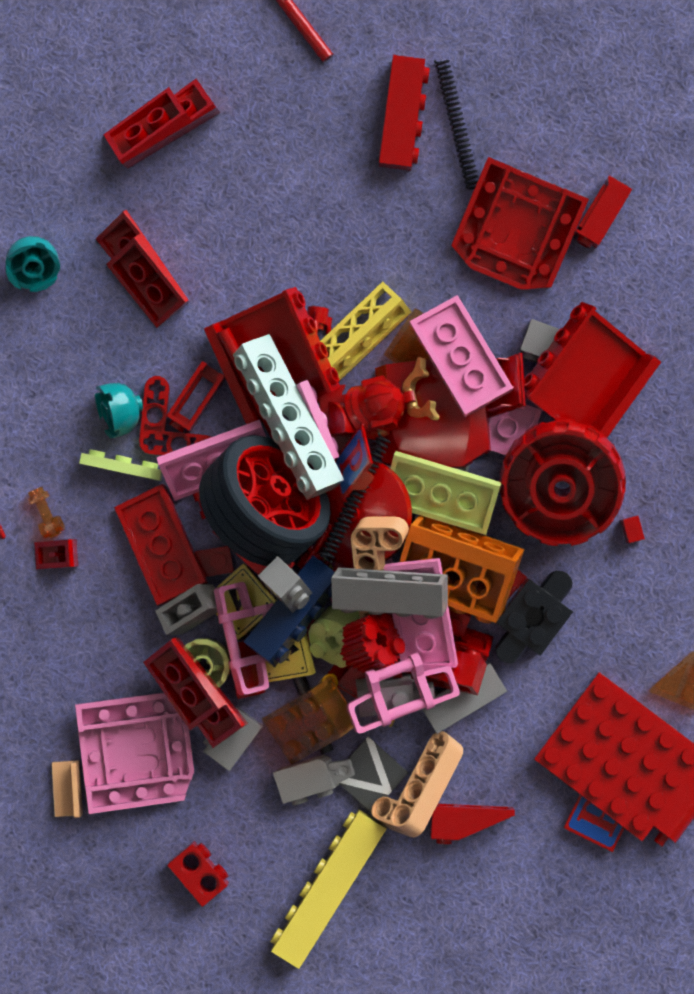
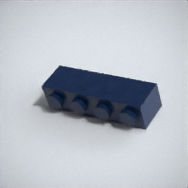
M312 556L297 574L312 592L308 603L303 608L296 609L292 613L277 599L244 643L273 667H276L278 663H283L289 656V649L295 641L299 642L305 636L307 626L313 619L316 620L321 616L325 609L324 605L332 598L331 578L335 571L315 556Z

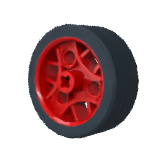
M251 435L234 441L207 468L201 478L199 486L200 503L209 525L226 546L250 562L268 566L278 556L284 563L289 565L316 542L329 525L331 512L327 493L306 500L304 494L297 487L296 478L291 468L285 464L284 455L279 445L269 437ZM307 463V465L309 466V468H311L312 470H314V469L311 467V465H310L309 463Z

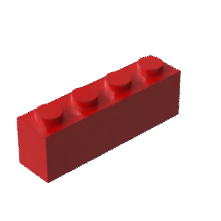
M393 55L379 167L411 171L412 164L418 163L419 148H414L415 137L421 138L423 121H418L419 110L424 111L426 94H421L422 83L428 84L430 68L425 67V59Z

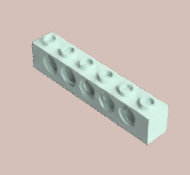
M270 334L243 343L233 354L235 365L242 372L247 382L248 391L254 396L259 405V412L262 418L267 421L271 429L272 438L279 445L284 455L285 464L291 468L296 478L298 489L304 494L306 500L335 489L344 478ZM258 366L261 367L264 370V372L260 371L258 369ZM270 390L273 391V392H275V394L277 395V397L274 396V395H272L271 392H270ZM282 414L285 415V416H287L288 419H289V421H287L286 419H284V417L282 416ZM295 439H298L302 446L297 444ZM307 463L311 464V465L313 466L314 470H312L311 468H309V466L307 465Z

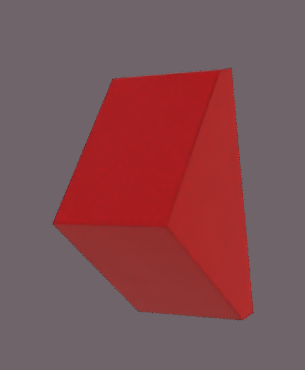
M77 539L34 542L36 569L78 566Z

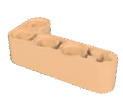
M400 517L362 518L351 535L354 569L384 570L386 565L384 551H393L401 547L409 530L406 521ZM361 531L369 532L371 537L365 536ZM388 531L396 532L399 537L392 536ZM364 556L372 558L374 562L367 561ZM359 611L360 618L370 615L368 611Z
M444 731L433 734L398 801L389 797L377 799L371 809L372 816L389 829L408 837L414 838L422 834L463 755L462 745Z

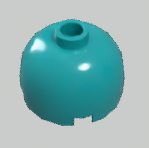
M27 236L20 238L10 246L6 253L5 272L8 280L16 288L21 289L22 287L30 289V292H38L47 289L57 280L60 260L55 247L49 241L38 236Z
M121 383L96 386L95 389L100 391V393L95 394V404L99 418L101 419L103 416L109 429L104 430L109 438H116L130 433L139 421V411L143 410L140 396L134 395L128 386Z

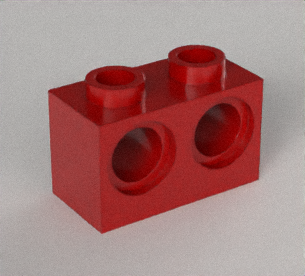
M193 841L171 859L167 866L203 907L228 886L229 882L226 878L229 875L220 864L215 866L209 859L211 853L203 843L197 845ZM195 855L199 860V865L195 868L188 867L184 862L185 856ZM212 876L215 878L217 885L212 889L205 888L202 884V878Z

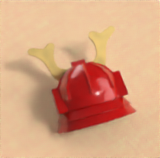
M417 358L414 370L404 381L402 392L400 387L391 383L383 375L363 380L361 385L353 386L347 391L345 395V409L349 420L356 430L363 424L367 438L375 440V438L379 437L377 434L379 432L385 437L389 431L398 427L397 422L403 416L404 409H407L408 414L412 417L421 418L428 416L431 420H439V415L435 410L436 402L428 400L420 408L415 395L417 381L429 376V372L426 370V359Z

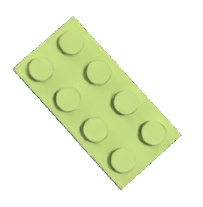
M395 451L390 468L399 476L408 491L412 513L484 535L487 534L501 482Z

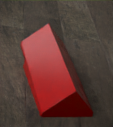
M195 79L175 95L168 87L103 135L118 160L128 169L218 115L220 111L198 80Z
M127 210L123 211L96 238L97 242L111 258L106 264L156 328L189 303L188 298Z
M179 638L171 639L143 662L189 730L198 726L212 748L248 724Z

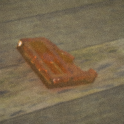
M691 651L680 663L668 671L663 678L651 686L649 692L694 710V651Z

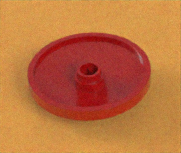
M372 461L379 466V468L370 467L376 471V473L370 472L374 479L368 485L369 488L365 489L367 493L357 491L364 496V498L355 496L362 503L352 501L359 505V508L350 506L357 513L347 511L354 515L355 518L347 517L352 523L343 521L350 528L342 527L347 533L338 531L345 536V538L337 537L342 540V543L333 541L340 548L332 547L338 553L330 552L335 556V558L331 559L341 565L354 568L351 535L362 518L400 517L406 521L410 529L412 507L408 491L399 476L383 463ZM339 485L335 489L326 492L331 512L329 524L332 527H336L334 525L335 522H338L336 518L340 517L339 512H343L341 508L345 507L344 502H348L346 498L345 500L341 499ZM361 531L365 536L371 537L369 532ZM388 531L392 536L399 537L396 532ZM400 548L393 551H384L385 561L393 557ZM364 556L367 561L374 562L372 558Z

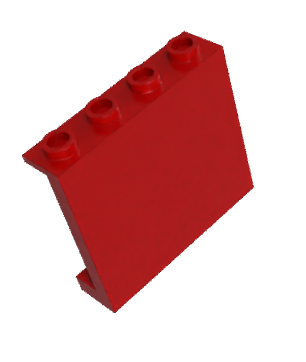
M296 287L284 290L282 293L225 320L203 328L246 424L260 420L262 423V420L217 335L218 332L228 327L239 347L243 343L270 334L295 385L308 380L310 386L315 389L317 398L341 388L339 385V375L335 368L331 367L327 358V348L323 342H320L316 333V323L307 313L304 296ZM258 366V369L264 372V370ZM270 390L271 394L277 397L275 392Z
M581 302L580 305L572 310L570 319L564 327L556 332L554 341L549 348L539 356L538 363L531 373L524 377L525 397L555 421L556 419H573L577 423L589 424L601 431L607 438L658 368L661 361L655 356L644 352L597 313L595 306Z

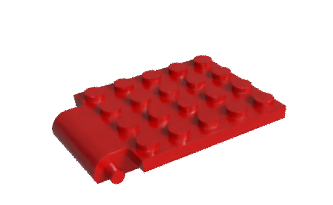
M599 672L533 760L640 841H643L650 830L655 828L659 832L654 839L655 843L663 847L669 839L676 844L694 819V743Z

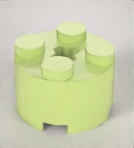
M332 606L328 607L314 621L308 632L311 644L310 651L313 656L322 658L340 668L346 667V661H343V655H340L341 648L344 645L342 639H344L342 636L343 627L352 621L360 619L359 611L345 613L340 609H332Z
M197 638L187 643L185 646L198 662H201L202 658L207 659L206 662L210 664V669H206V672L220 688L228 679L231 671L228 663L230 659L227 649L219 641L210 638Z

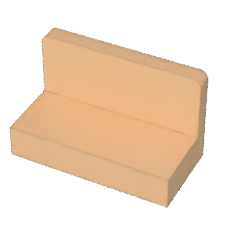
M80 760L52 762L55 817L74 816V818H80L83 815Z

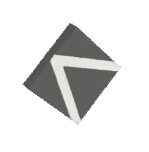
M367 736L347 758L352 762L355 775L339 784L371 812L374 802L381 797H387L404 779L408 771Z

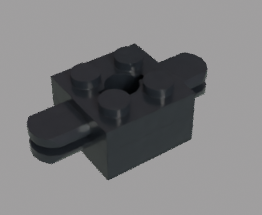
M557 570L551 572L541 586L527 578L507 604L496 622L506 630L495 647L496 655L501 661L509 664L517 662L528 647L541 656L571 616L573 611L561 603L571 590L573 584L571 577L566 572Z

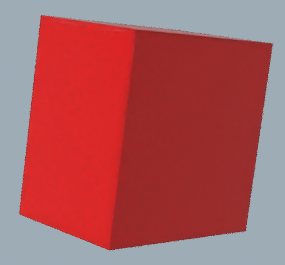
M639 515L620 520L626 543L645 539Z

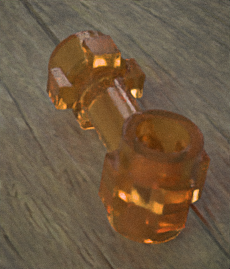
M42 486L28 492L30 497L28 498L29 504H36L43 520L42 523L38 524L42 537L44 539L50 537L51 539L60 535L61 531L65 530V526L59 515L52 516L45 500L50 497L48 491H44Z

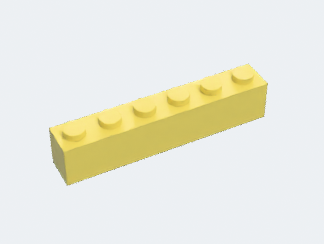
M358 809L356 814L350 812L343 823L346 830L341 837L335 836L328 848L332 851L327 860L322 858L314 870V873L317 874L312 884L308 881L306 882L299 896L303 897L298 906H291L284 918L288 920L283 930L278 928L270 940L274 944L271 952L300 969L387 829L384 824Z

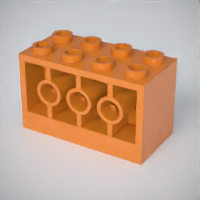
M419 515L410 526L399 562L440 558L442 573L448 575L449 609L458 614H472L476 616L478 621L490 624L491 622L496 623L505 610L525 549L471 530Z

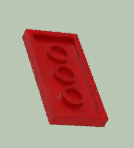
M160 484L114 507L157 606L170 602L197 584L208 583L164 484Z

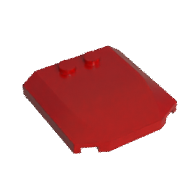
M488 157L451 246L471 269L521 290L551 288L589 199Z
M426 359V370L429 372V376L417 381L415 395L420 408L428 400L436 402L435 410L439 415V420H431L428 416L421 418L412 417L408 414L407 409H404L403 416L397 422L398 427L389 431V435L384 437L391 441V443L381 441L389 447H381V449L386 451L385 454L381 452V455L384 457L382 462L391 465L394 453L398 451L455 469L465 468L478 457L491 452L488 407L486 405L464 417L430 359ZM416 361L385 364L375 368L376 377L383 375L391 383L400 387L402 392L404 381L414 370Z

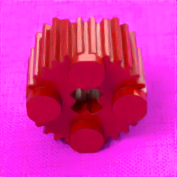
M386 613L380 615L370 614L352 621L343 627L342 636L344 639H342L344 645L341 648L340 655H343L342 660L346 661V666H353L354 669L357 668L358 672L361 671L364 674L371 669L377 671L398 662L399 655L405 652V642L399 638L400 634H397L398 629L394 628L395 624L390 615Z

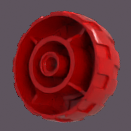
M556 419V421L541 422L527 429L513 442L507 451L499 477V482H501L499 490L506 513H508L514 525L526 536L530 535L538 539L542 544L556 547L558 544L580 545L588 542L589 538L598 533H603L611 525L621 509L626 490L625 469L614 444L595 427L589 424L577 423L573 419ZM560 481H564L569 484V487L560 489L555 485Z

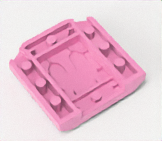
M164 692L75 704L89 814L185 800L188 786L194 774L189 728Z

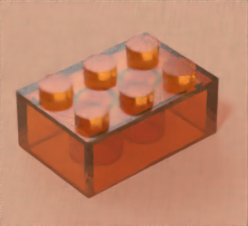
M331 676L283 703L262 718L291 765L336 741L353 729L346 708L348 703Z

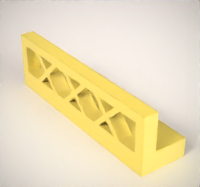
M384 282L379 284L320 341L324 343L327 351H330L328 360L331 367L337 371L339 381L411 313L404 301ZM384 292L391 297L384 305L376 306L377 299ZM369 313V319L364 324L356 325L357 318L361 314ZM349 332V338L344 343H337V337L341 333Z

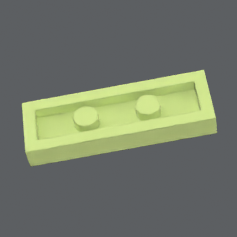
M89 449V454L81 453L79 464L162 481L163 474L158 469L157 463L142 461V466L131 463L132 458L116 455L115 460L104 458L105 452Z

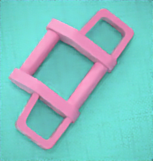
M244 582L215 588L214 596L219 624L222 623L231 660L228 663L237 693L239 695H246L268 689L269 681L265 660L258 654L241 658L233 621L262 614L264 617L274 603L252 607ZM236 589L238 591L243 610L227 613L224 596L226 590ZM256 664L259 684L248 689L245 686L240 667Z
M416 652L409 655L408 659L377 671L374 669L366 671L365 677L369 692L349 702L346 708L355 732L364 733L381 725L382 727L390 725L391 721L418 710L434 708L438 703L459 696L460 691L450 667L443 666L424 671L421 657ZM411 670L420 698L387 710L380 691L379 682ZM444 672L451 691L448 694L433 699L425 676ZM371 698L379 720L361 727L355 714V706Z

